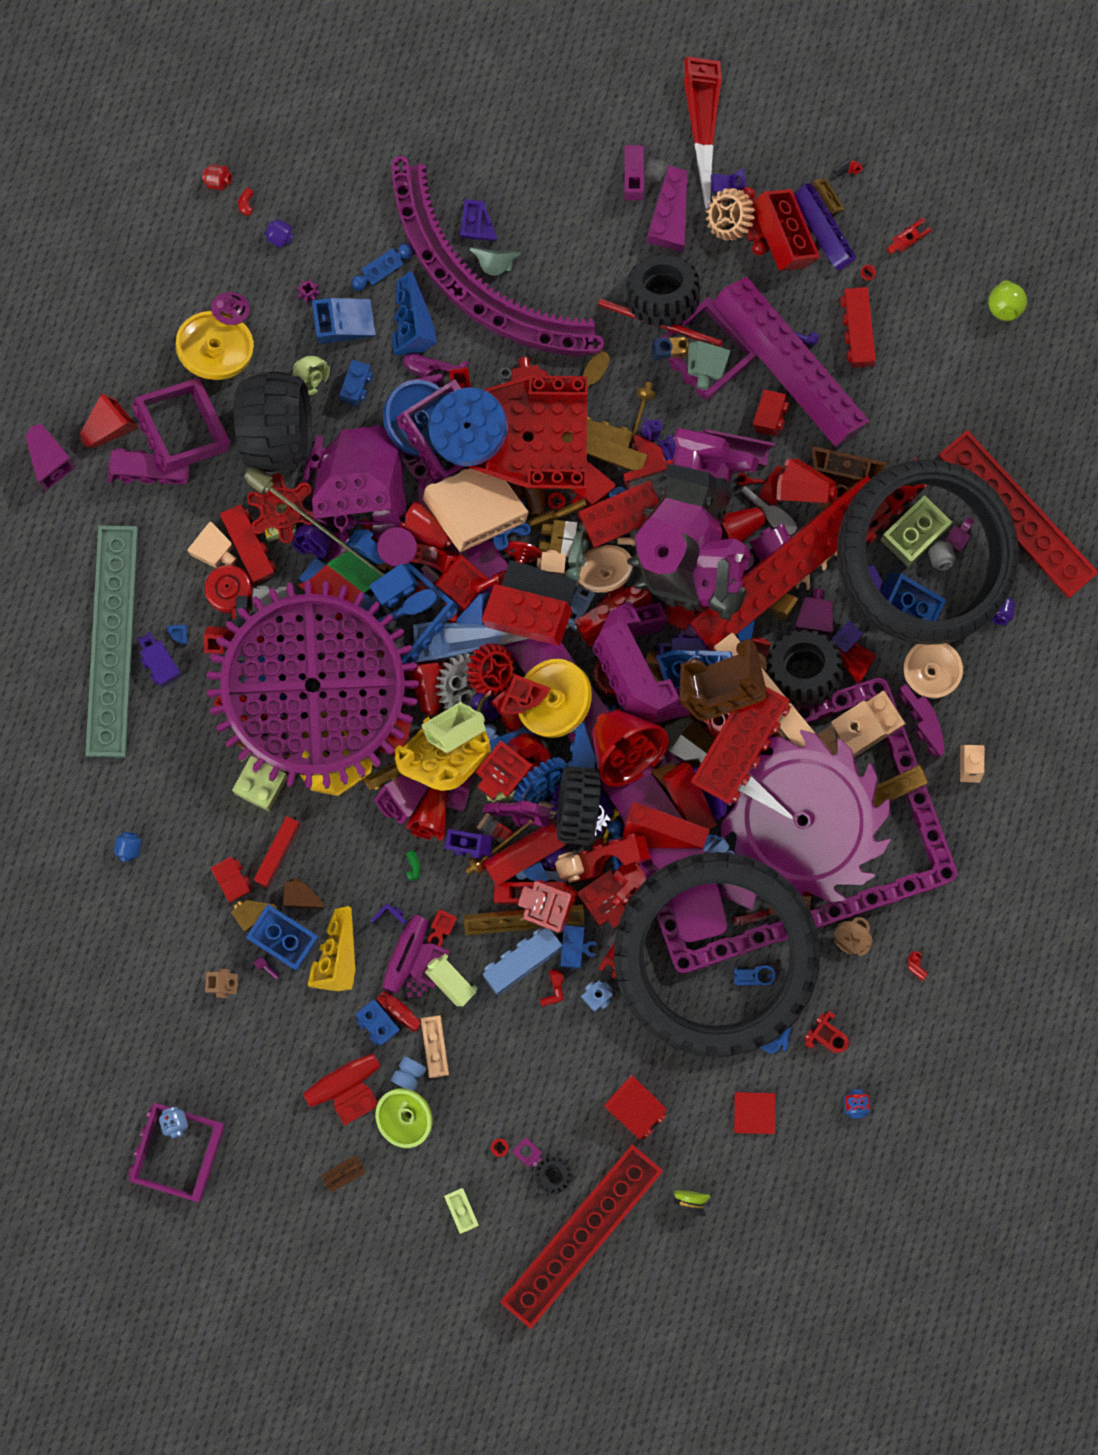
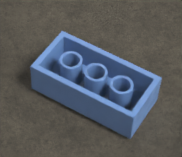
M540 927L533 932V937L530 940L525 938L516 945L517 949L512 953L510 950L500 957L501 961L497 964L492 962L484 968L483 978L497 997L562 950L561 943L550 929Z

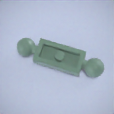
M581 522L577 525L568 561L570 569L564 574V577L577 581L580 579L581 568L585 565V552L589 549V540L586 539L587 535Z

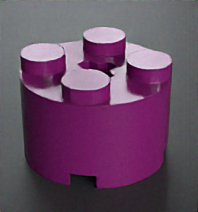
M780 524L772 531L770 528L760 532L761 537H756L750 540L749 543L758 561L761 562L791 537L784 524Z

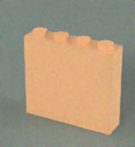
M464 469L457 475L449 476L439 483L428 485L423 495V501L459 552L525 523L528 515V510L507 481L472 469Z

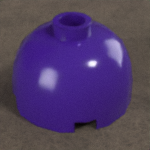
M303 524L293 534L292 545L299 553L306 556V552L315 555L318 560H323L328 554L331 547V537L314 524Z

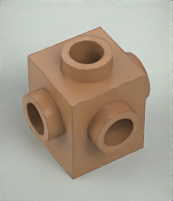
M229 969L207 972L205 992L214 993L217 998H228V995L237 994L238 974L230 973Z

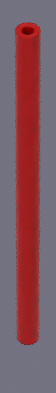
M604 299L599 300L598 306L637 319L629 308ZM671 324V327L660 325L663 329L717 347L722 345V341L676 324Z

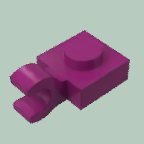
M967 517L960 528L954 526L944 542L952 544L953 549L960 553L971 537L967 534V531L974 520Z

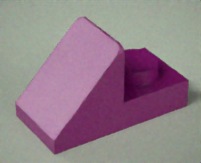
M474 774L459 787L449 790L446 808L465 812Z

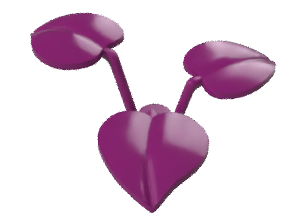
M389 510L375 511L373 513V521L355 520L351 514L335 516L334 524L340 529V532L333 534L346 544L349 540V534L346 530L352 529L355 524L373 525V535L379 539L386 530L393 527L399 528L402 521L400 517ZM332 538L327 556V564L348 551Z

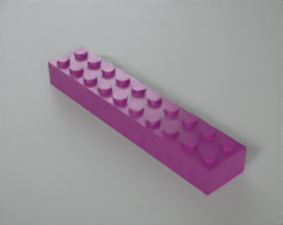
M745 277L725 287L713 301L714 305L833 445L837 447L859 434L870 422L868 418L844 392L839 383L833 379L827 369L821 365L815 355L804 345L803 341L792 331L790 326L786 324L766 298L757 290L754 284Z

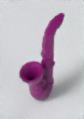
M416 353L406 354L403 358V364L407 370L415 373L420 378L432 376L434 370L437 371V369L449 373V369L463 368L469 363L465 361L455 366Z

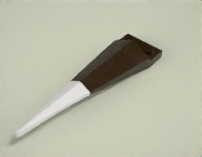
M688 716L671 719L663 728L668 735L666 750L699 768L715 740ZM752 776L746 786L742 785L739 791L789 819H793L792 815Z

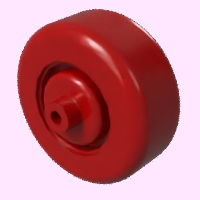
M224 565L214 569L207 577L204 587L205 595L210 605L217 611L226 614H232V607H236L237 596H247L248 605L253 594V587L249 576L241 568L233 565Z

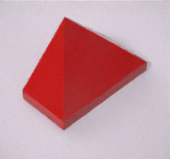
M780 465L775 468L758 496L772 506H775L779 501L776 500L778 479L780 474H784L786 471L785 468Z

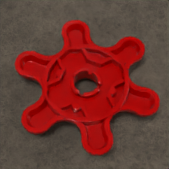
M272 474V483H274L272 488L314 519L313 511L306 510L302 505L303 500L311 494V486L308 483H301L295 489H289L285 486L284 478L281 474ZM253 491L247 495V502L252 506L258 507L261 511L260 517L251 525L253 532L261 534L267 528L272 527L278 530L280 541L288 544L294 538L292 528L296 523L313 524L271 491L266 494ZM281 504L287 506V511L283 514L276 511L277 506Z

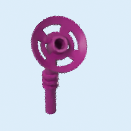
M225 292L215 297L211 310L213 316L219 322L226 325H238L248 318L250 305L242 295L234 292ZM232 296H235V297H237V298H239V299H241V300L238 301L237 299L233 298ZM242 307H245L244 313L241 316H239V314L242 311ZM224 311L226 314L232 315V318H226L220 313Z

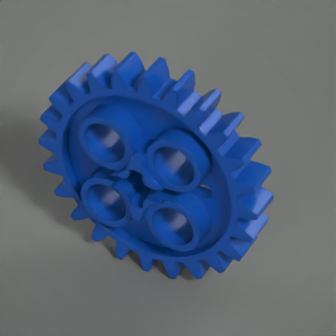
M553 757L551 760L547 759L545 763L541 762L538 768L535 766L534 770L528 772L527 777L523 778L524 781L519 783V787L514 790L516 793L513 794V801L515 803L528 801L539 804L540 801L547 800L558 785H560L564 768L568 767L562 758Z

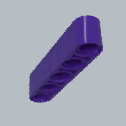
M805 183L794 192L799 208L832 265L838 271H842L856 260V255L816 189L810 183Z

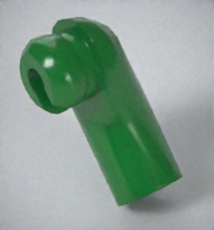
M413 850L406 854L412 869L406 872L409 881L418 880L420 877V862L416 852Z

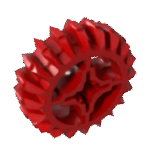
M486 643L479 646V650H473L474 656H469L471 662L466 664L469 670L465 672L470 676L466 680L471 682L470 687L475 689L477 693H483L484 696H490L492 693L496 696L508 688V684H511V677L514 676L513 669L517 667L512 665L515 659L511 657L512 653L507 651L506 647L496 643ZM492 655H495L499 661L496 662ZM483 679L489 680L490 684L487 685Z

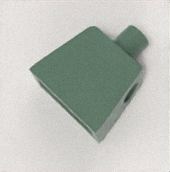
M701 341L689 343L688 374L698 377L697 388L707 390L709 381L719 380L722 377L730 350Z

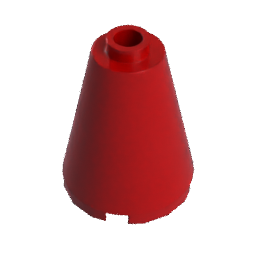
M414 502L405 515L404 523L401 522L399 528L408 530L417 542L441 549L449 548L453 542L435 516L422 503Z
M755 507L726 513L721 523V540L735 538L740 542L745 541L765 525V512Z
M439 662V664L417 665L416 670L407 671L410 680L419 681L418 688L413 690L422 712H426V716L436 715L438 710L442 709V703L439 702L442 696L436 695L440 688L435 687V685L440 684V680L436 679V677H442L439 669L445 670L444 662Z
M428 787L407 822L406 829L410 828L411 834L431 840L430 836L438 837L437 841L444 839L447 790L441 791Z

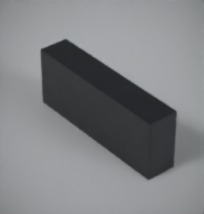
M510 560L501 586L566 601L571 607L579 583L577 580Z

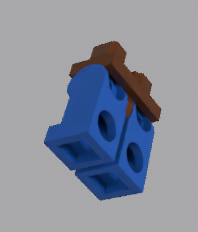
M368 529L355 530L346 543L349 547L385 573L395 568L380 559L377 552V543L371 539L372 532Z

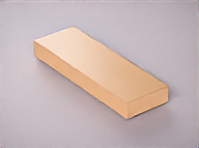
M441 1015L421 1018L429 1078L449 1076Z

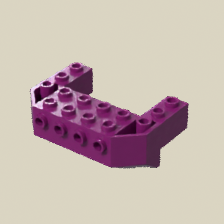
M631 601L610 611L593 645L594 654L598 657L602 670L606 673L610 686L617 695L619 704L622 705L626 713L653 724L691 715L680 702V688L675 689L670 679L660 682L655 681L634 637L661 632L668 619L661 604L656 603L634 608Z

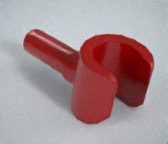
M744 473L738 474V478L743 477L746 479L744 482H737L742 487L747 484H764L765 482L764 479L748 478Z

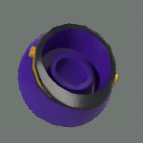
M478 693L470 702L469 706L483 715L485 719L484 725L493 723L501 716L491 704V701L499 694L494 696L491 693L490 696H484L483 693Z

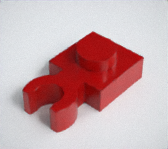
M439 909L431 925L435 932L429 935L428 942L431 943L432 939L437 937L439 938L437 946L441 947L443 944V934L450 935L457 917Z

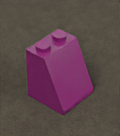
M41 423L32 426L25 436L36 479L46 492L76 467L70 457Z

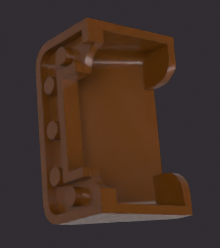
M751 639L737 644L736 651L738 655L706 666L697 659L681 663L680 702L695 718L701 721L710 720L756 704L766 698V686L757 647Z

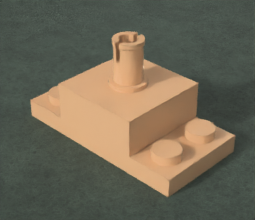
M882 691L870 700L860 702L831 722L832 725L818 733V735L834 755L838 753L837 739L840 738L852 749L855 758L906 725L886 692Z

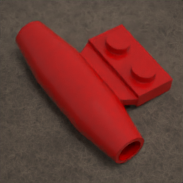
M371 1053L350 1061L322 1077L306 1090L303 1095L310 1107L334 1099V1109L345 1126L377 1107L378 1102L370 1087L362 1082L381 1066L375 1055Z

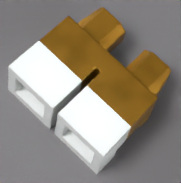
M554 520V524L543 523L541 535L550 536L551 542L540 541L539 550L541 552L555 550L559 554H566L565 562H568L576 535L577 522Z

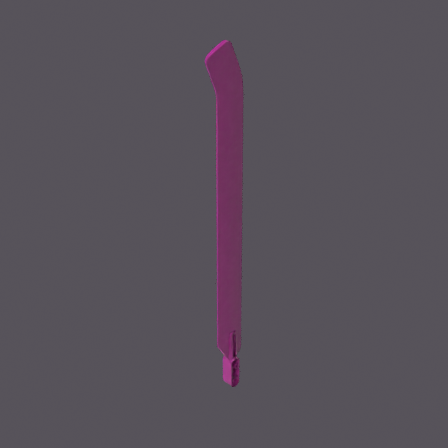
M401 450L402 461L418 482L419 502L430 511L423 501L424 491L428 485L438 482L431 476L429 468L421 461L420 457L415 456L413 460L408 461L406 460L408 454ZM419 469H426L425 474L422 476H418L417 471ZM490 539L462 552H459L454 543L449 547V549L463 555L487 578H492L493 574L505 571L508 567V564ZM493 586L480 591L476 595L474 600L479 596V594H491ZM528 638L505 644L525 675L539 663L550 659L567 660L577 666L562 643L560 646ZM591 686V705L584 722L594 748L591 732L597 723L596 719L601 713L607 714L609 711ZM572 731L566 734L571 742L575 741L576 733ZM649 769L643 772L644 776L620 787L607 786L600 779L601 786L625 821L633 802L683 819ZM648 848L650 857L659 870L665 865L689 855L705 853L703 849ZM717 883L690 888L671 899L679 934L684 941L695 942L725 933L727 921Z

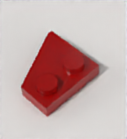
M856 642L846 653L837 646L841 653L843 666L855 681L860 683L875 659L876 654Z

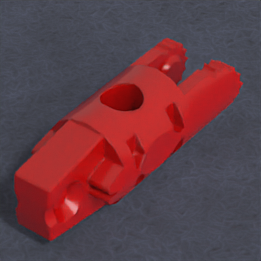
M924 217L892 238L894 243L886 248L889 255L898 249L902 253L912 244L932 232L930 227L923 230L921 234L917 231L916 227L921 226L926 221Z
M383 991L377 997V1003L400 1025L403 1024L413 1032L418 1030L421 1025L420 1020L400 1000L386 991Z

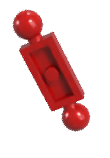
M745 187L741 190L749 196L750 201L754 200L755 191L751 187ZM752 212V216L755 219L750 221L753 226L747 227L749 231L746 233L748 242L754 241L752 251L755 255L761 256L767 251V245L762 241V239L766 238L755 212Z

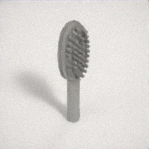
M746 486L740 491L765 512L767 521L774 528L784 524L789 535L795 533L796 523L786 512L776 506H768Z

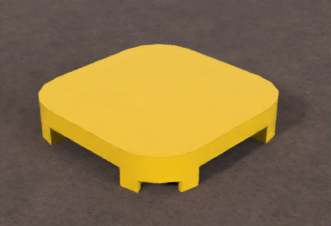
M427 717L426 719H424L423 724L429 721L430 718ZM422 728L404 747L397 746L395 749V762L398 771L404 776L437 790H452L463 784L491 753V746L486 731L446 753L427 741Z

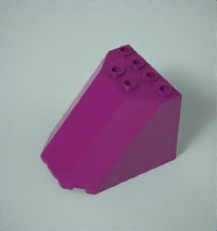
M381 426L341 430L324 451L312 497L314 519L330 528H335V516L389 510L401 519H406L407 511L401 449L392 442L386 430Z

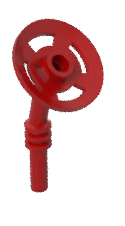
M508 542V546L504 549L506 554L522 564L536 562L538 558H542V552L537 547L525 542ZM514 548L513 553L508 550ZM506 570L493 574L492 578L475 585V590L480 592L494 584H502Z

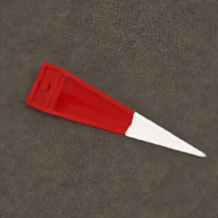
M686 57L684 59V85L705 208L708 209L710 206L707 203L710 202L711 178L709 175H711L715 124L722 81L720 61Z

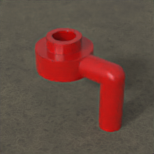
M557 968L548 970L555 995L540 999L542 1007L561 1002L564 999L561 983H564L562 971L558 972Z

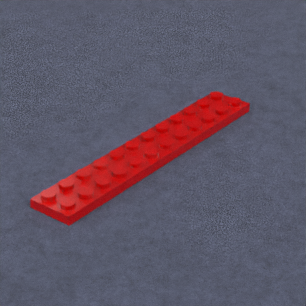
M868 476L863 477L742 577L743 587L747 589L742 607L736 614L732 615L730 621L720 618V613L712 611L707 607L706 612H699L688 622L709 651H713L714 646L732 632L734 635L740 632L837 551L838 533L842 518L854 496L870 480ZM885 500L875 511L870 523L890 508Z

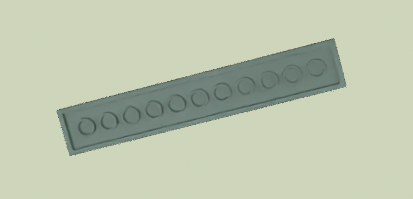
M98 525L86 757L126 758L138 545L137 526Z

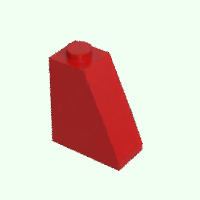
M797 458L786 460L784 467L787 469L784 474L779 476L776 500L818 503L835 501L838 492L835 481Z

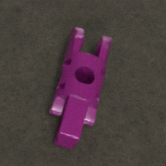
M322 436L315 437L310 458L305 465L302 483L308 482L309 471L317 472L314 480L316 485L324 451L326 450V448L322 447Z

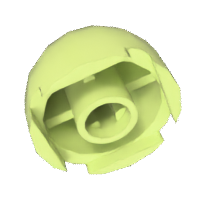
M306 356L294 364L292 375L300 376L306 383L309 395H314L318 391L315 389L322 380L324 382L327 381L330 374V366L317 356Z

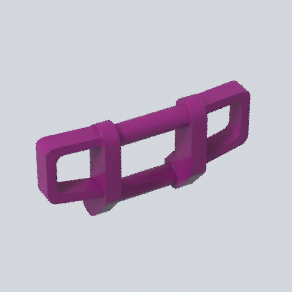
M497 801L484 804L483 813L500 817L510 816L515 825L523 827L530 819H533L534 822L529 825L547 827L550 824L551 808L528 801H519L518 803Z

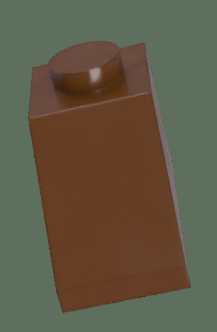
M291 878L289 882H284L283 906L285 908H325L324 903L305 882H301L302 879Z

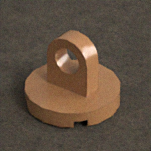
M856 917L852 921L838 924L833 932L836 945L850 955H853V953L858 954V956L867 954L873 944V939L869 933L870 925L862 917Z

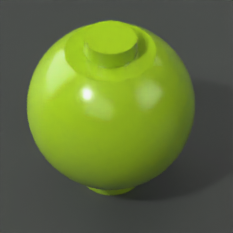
M1002 281L990 293L988 300L989 309L1000 320H1015L1026 309V293L1019 285L1011 281Z

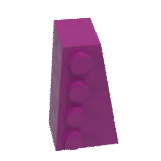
M668 166L649 229L647 243L684 253L687 170Z

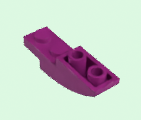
M905 684L899 689L898 698L902 704L909 706L913 719L920 721L915 727L917 737L921 741L924 740L928 745V752L933 757L936 756L939 759L944 755V743L937 716L927 698L922 696L920 699H917L908 685Z

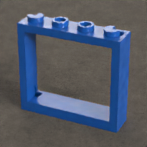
M410 563L405 565L409 571L429 589L433 590L447 605L414 643L412 651L407 655L400 656L401 662L404 664L415 663L419 659V654L423 649L431 645L433 637L444 629V624L448 619L455 616L459 607L457 603ZM375 594L362 608L368 611L372 604L378 602L380 606L378 611L373 615V617H375L383 607V605H381Z

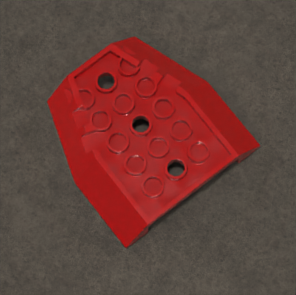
M526 376L483 389L492 394L505 410L508 420V431L502 447L492 458L481 464L469 466V469L526 488L587 489L588 376ZM527 433L534 436V439L530 442H526L523 439V436ZM570 434L573 440L571 442H564L562 436Z

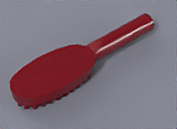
M770 907L733 915L731 919L734 925H740V923L747 924L750 921H760V919L768 918Z

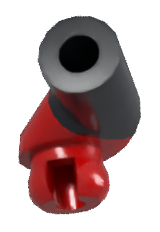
M846 160L834 168L833 172L837 177H840L845 172L859 174L863 167L859 162Z

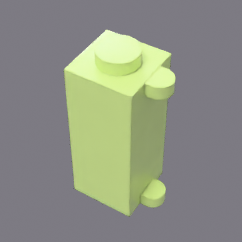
M443 954L440 958L432 959L427 966L429 968L425 973L456 1006H464L476 993L477 987L475 985L471 986L446 960L448 958L446 954Z

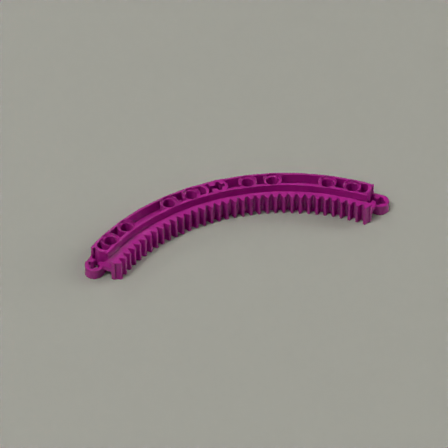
M397 156L393 159L392 175L395 199L408 242L430 279L455 306L490 331L527 347L544 352L586 357V354H599L602 352L604 341L599 335H595V323L592 318L589 319L588 323H586L585 318H582L581 322L574 318L573 322H571L570 317L563 321L561 315L558 320L555 319V314L548 318L547 312L541 316L540 310L534 314L533 308L527 311L526 305L520 308L519 302L513 305V299L507 302L506 295L500 298L499 291L494 294L493 287L488 289V283L483 284L482 278L477 280V274H472V269H467L466 263L462 264V258H458L457 252L453 251V246H450L449 240H446V235L442 232V227L439 226V221H437L436 214H434V208L430 199L426 166L419 163L418 166L409 167V161L404 156ZM399 162H403V165H405L402 167L403 172L399 173ZM402 190L408 192L406 195L398 194ZM407 211L413 213L409 217L403 215ZM425 255L432 256L430 260L423 259ZM444 273L445 276L443 278H437L436 274ZM455 292H456L457 294L462 293V296H459V295L455 296ZM476 309L484 310L482 314H476L474 311ZM500 320L503 322V325L495 326L494 322ZM542 338H548L550 342L547 344H543L540 340ZM586 340H588V344H593V341H597V344L600 345L596 349L593 348V345H588V349H586ZM565 342H571L573 346L570 348H566L563 346V344Z

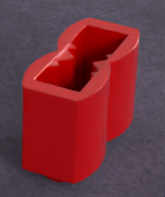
M232 856L211 867L230 904L251 893L249 888L252 887L248 877L243 878L240 870L243 869L238 859L233 860Z

